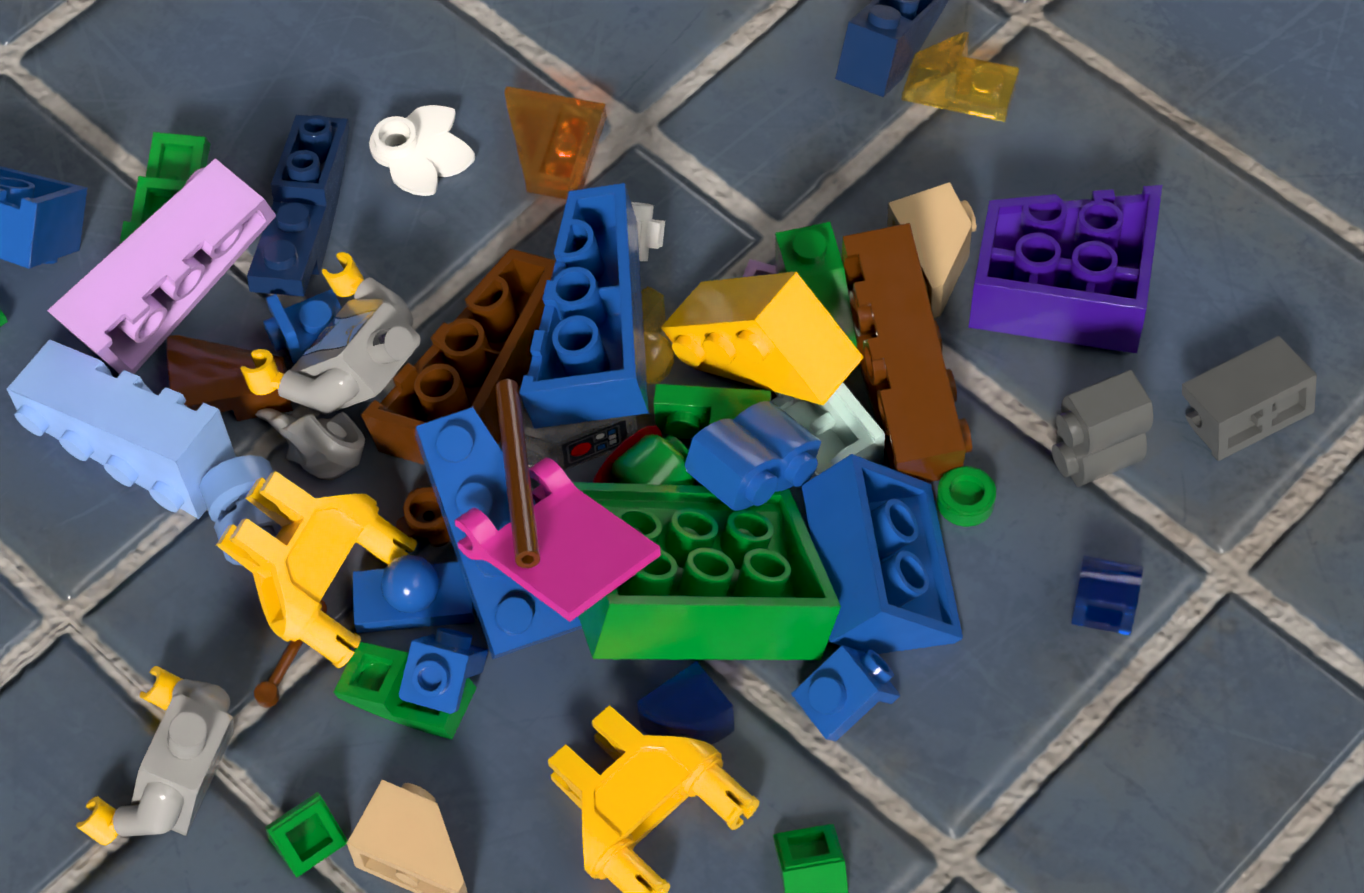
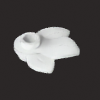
M422 106L416 108L406 118L400 116L385 118L376 125L369 141L373 158L379 164L390 168L394 184L414 195H434L438 187V176L449 177L459 174L475 161L474 151L464 141L449 133L453 126L456 112L455 109L446 106Z

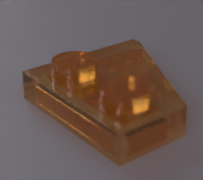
M506 86L504 92L506 106L526 191L567 199L569 191L583 189L607 118L606 105L599 102Z

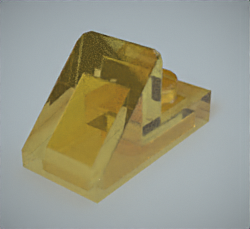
M962 32L915 53L902 93L903 101L1006 122L1018 82L1019 68L967 57L969 32Z

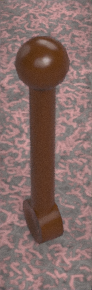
M321 599V610L327 613V605ZM300 639L295 642L290 641L268 681L261 682L255 687L254 697L261 707L270 708L279 701L280 695L277 688L303 644V641Z

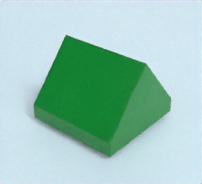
M318 792L265 827L268 839L296 878L345 846L348 842Z

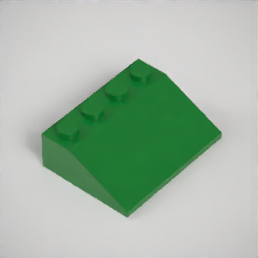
M572 482L584 494L659 545L661 556L578 616L592 659L821 660L841 605L789 488L783 491H775L772 497L760 506L753 505L749 508L735 511L704 486Z

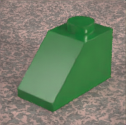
M831 222L776 232V273L797 272L857 348L845 270Z

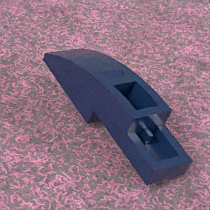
M321 115L295 116L271 183L273 197L271 209L276 214V217L263 230L247 274L250 292L304 297L311 275L320 274L342 182L349 133L348 119L324 117Z

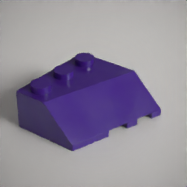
M1163 185L1143 186L1142 194L1115 196L1113 189L1092 191L1091 199L1063 201L1056 194L989 200L974 281L968 328L1137 354L1147 310Z

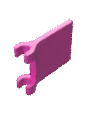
M547 457L529 468L530 477L540 484L532 490V496L536 502L534 512L540 551V562L538 565L532 568H521L516 564L511 522L497 530L490 519L481 510L474 507L454 520L455 526L467 534L465 538L457 542L458 548L464 555L472 560H485L491 563L569 622L661 556L659 545L580 491L571 482L562 468L554 460Z

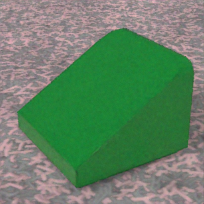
M834 824L773 834L784 893H848L845 860Z

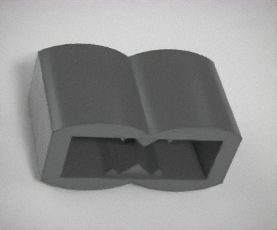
M1132 370L1120 373L1063 398L1061 414L1056 417L1058 427L1056 444L1052 445V456L1060 473L1064 477L1071 476L1076 486L1081 487L1136 464L1145 458L1147 451L1145 433L1151 429L1153 424L1152 401Z

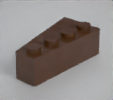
M906 223L843 236L842 262L845 270L857 349L864 357L859 365L875 421L885 433L884 453L888 467L927 483L941 480L944 474L951 469L963 467L965 453L972 452V439L966 419H958L954 403L957 402L956 383L951 369H946L942 355L941 333L937 321L933 318L911 225Z
M511 248L464 299L467 307L449 324L444 322L430 337L433 345L415 365L407 363L393 378L396 386L380 403L374 400L361 414L379 452L425 465L415 438L416 426L472 407L496 443L499 444L501 435L495 386L501 380L511 379L518 383L520 392L523 376L528 375L532 360L530 348L534 331L539 330L545 305L542 299L546 282L552 278L556 260Z

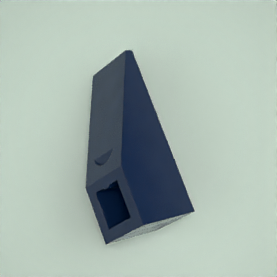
M873 0L848 22L835 79L884 97L903 79L949 0Z

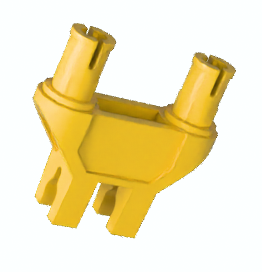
M274 471L270 473L267 480L263 477L257 479L245 499L281 526L276 537L245 518L241 520L238 526L234 524L229 525L216 546L253 573L264 615L269 626L277 636L286 642L290 640L295 642L300 639L331 661L332 665L341 668L355 653L349 649V646L353 649L358 648L361 637L356 633H352L321 610L322 604L320 601L351 548L357 542L385 564L389 565L395 558L409 555L405 550L409 552L414 551L417 541L412 537H408L378 514L377 502L367 494H347L314 498L280 473Z
M610 705L592 720V726L598 731L594 735L595 742L615 760L601 775L566 744L548 759L549 766L554 770L551 774L552 781L582 810L585 871L594 879L599 878L603 880L608 878L622 893H668L670 889L669 882L662 879L633 849L688 797L696 795L700 797L727 823L731 830H736L742 826L743 820L740 816L743 815L749 819L757 810L760 802L759 799L754 795L752 796L722 768L724 763L722 754L711 744L686 737L643 735Z

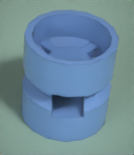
M253 455L235 457L213 467L202 478L199 489L210 518L215 522L214 529L218 540L229 525L234 524L238 526L241 520L245 518L274 537L280 531L281 526L245 499L257 479L263 477L267 480L270 473L273 472L270 462L265 458ZM223 551L224 556L228 562L234 565H241L239 562H237L235 559H233L231 556H229L227 553Z

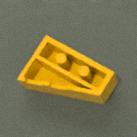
M797 272L700 282L661 326L663 332L673 343L672 350L675 355L694 369L824 406L864 358Z

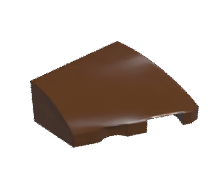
M170 335L167 337L170 389L183 394L186 399L184 405L197 411L203 403L218 408L220 412L233 410L237 421L258 418L255 415L257 411L265 408L275 409L281 413L293 411L292 401L280 397L278 389L266 395H255L250 391L240 367L256 368L251 356L252 350L181 335ZM272 355L278 371L285 374L287 369L284 357Z

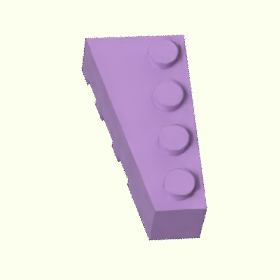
M215 158L205 168H200L194 172L179 192L47 311L116 372L121 374L123 370L135 374L271 223L276 214L262 196Z

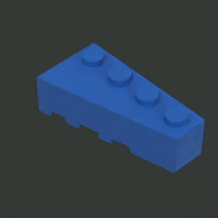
M0 166V259L30 269L41 264L57 263L58 258L80 251L87 187Z
M621 183L569 191L554 250L556 261L552 278L547 280L543 294L544 311L539 330L534 331L530 352L532 360L528 375L523 376L519 392L534 429L649 413L638 227L626 185Z
M472 407L416 426L415 438L492 660L582 629L579 617L569 622L494 565L485 560H472L458 548L457 542L465 538L467 534L455 526L454 520L473 507L481 510L497 530L511 522L503 452L475 409Z

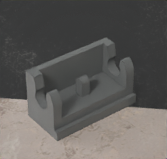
M1277 336L1183 383L1182 395L1190 406L1195 409L1186 414V419L1196 434L1212 450V455L1216 460L1220 461L1315 412L1317 374L1280 336Z

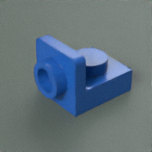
M332 289L287 308H283L277 294L266 297L271 318L263 320V325L274 350L277 352L285 348L294 366L342 307Z

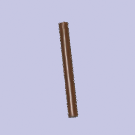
M504 379L496 384L495 393L515 562L521 568H532L540 562V551L519 386L514 380Z

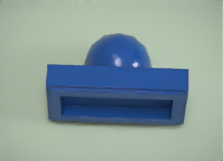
M404 555L395 558L385 569L353 572L354 625L357 633L475 622L474 606L459 562L430 564L421 556Z

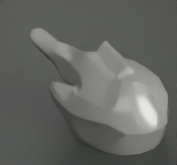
M271 408L261 409L255 414L258 418L267 421L285 438L289 444L286 460L299 463L303 469L324 480L337 479L360 463L365 438L355 423L344 412L336 414L331 419L319 418L318 420L313 415H305L298 419Z

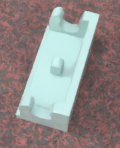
M844 383L839 386L824 406L775 392L777 397L771 402L775 403L822 441L816 457L818 460V466L815 471L816 475H819L850 454L877 464L884 463L885 433Z

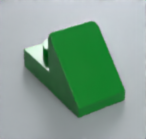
M656 384L654 395L655 425L661 430V433L681 439L693 438L703 428L718 420L734 419L754 404L771 401V391Z

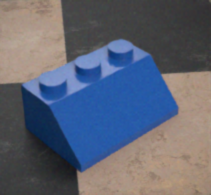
M850 454L801 485L810 536L841 605L829 637L831 643L865 652L871 649L877 654L955 644L963 639L932 485L930 483Z

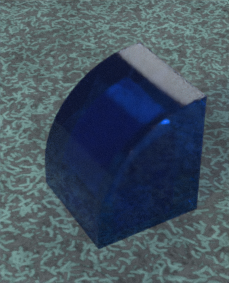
M1084 555L1071 624L1131 635L1138 605L1143 566Z
M697 661L637 701L640 728L647 735L693 738L712 745L734 732L732 703Z

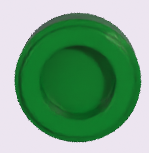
M963 466L953 468L944 474L938 485L937 506L941 515L947 521L958 526L970 527L983 523L991 516L995 507L996 487L992 478L986 472L976 467Z

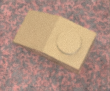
M950 182L888 203L887 227L906 223L911 225L933 318L941 316L969 258L971 233L977 229L975 215L970 204L966 200H959Z
M381 780L347 842L355 867L414 893H468L439 806L433 795L411 783H403L402 787Z

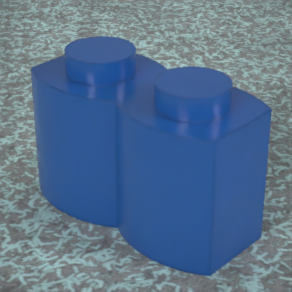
M763 401L745 409L734 419L718 420L699 431L692 438L684 466L688 474L729 508L738 511L753 505L760 506L772 497L775 491H783L793 486L800 487L805 484L817 469L818 460L816 457L822 441L775 403Z

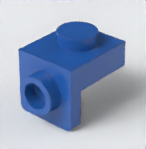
M437 628L436 635L431 634L412 640L401 682L399 698L406 702L449 714L457 712L460 707L466 678L483 673L488 649L471 645V635L447 628Z
M844 645L834 652L791 693L824 738L835 742L879 701L892 704L901 696L889 681L894 676V673L883 658L871 649L865 652Z

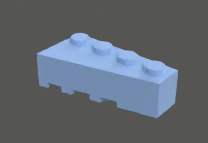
M50 339L7 388L17 410L15 418L24 428L38 436H42L46 432L55 437L67 452L81 461H86L90 457L104 465L105 470L115 480L125 486L131 487L134 483L148 490L158 504L171 512H177L179 509H182L199 519L207 510L199 489L202 478L210 469L221 462L236 457L218 408L203 403L197 411H194L184 405L186 399L183 394L165 387L159 395H156L144 384L140 376L123 370L115 378L101 360Z

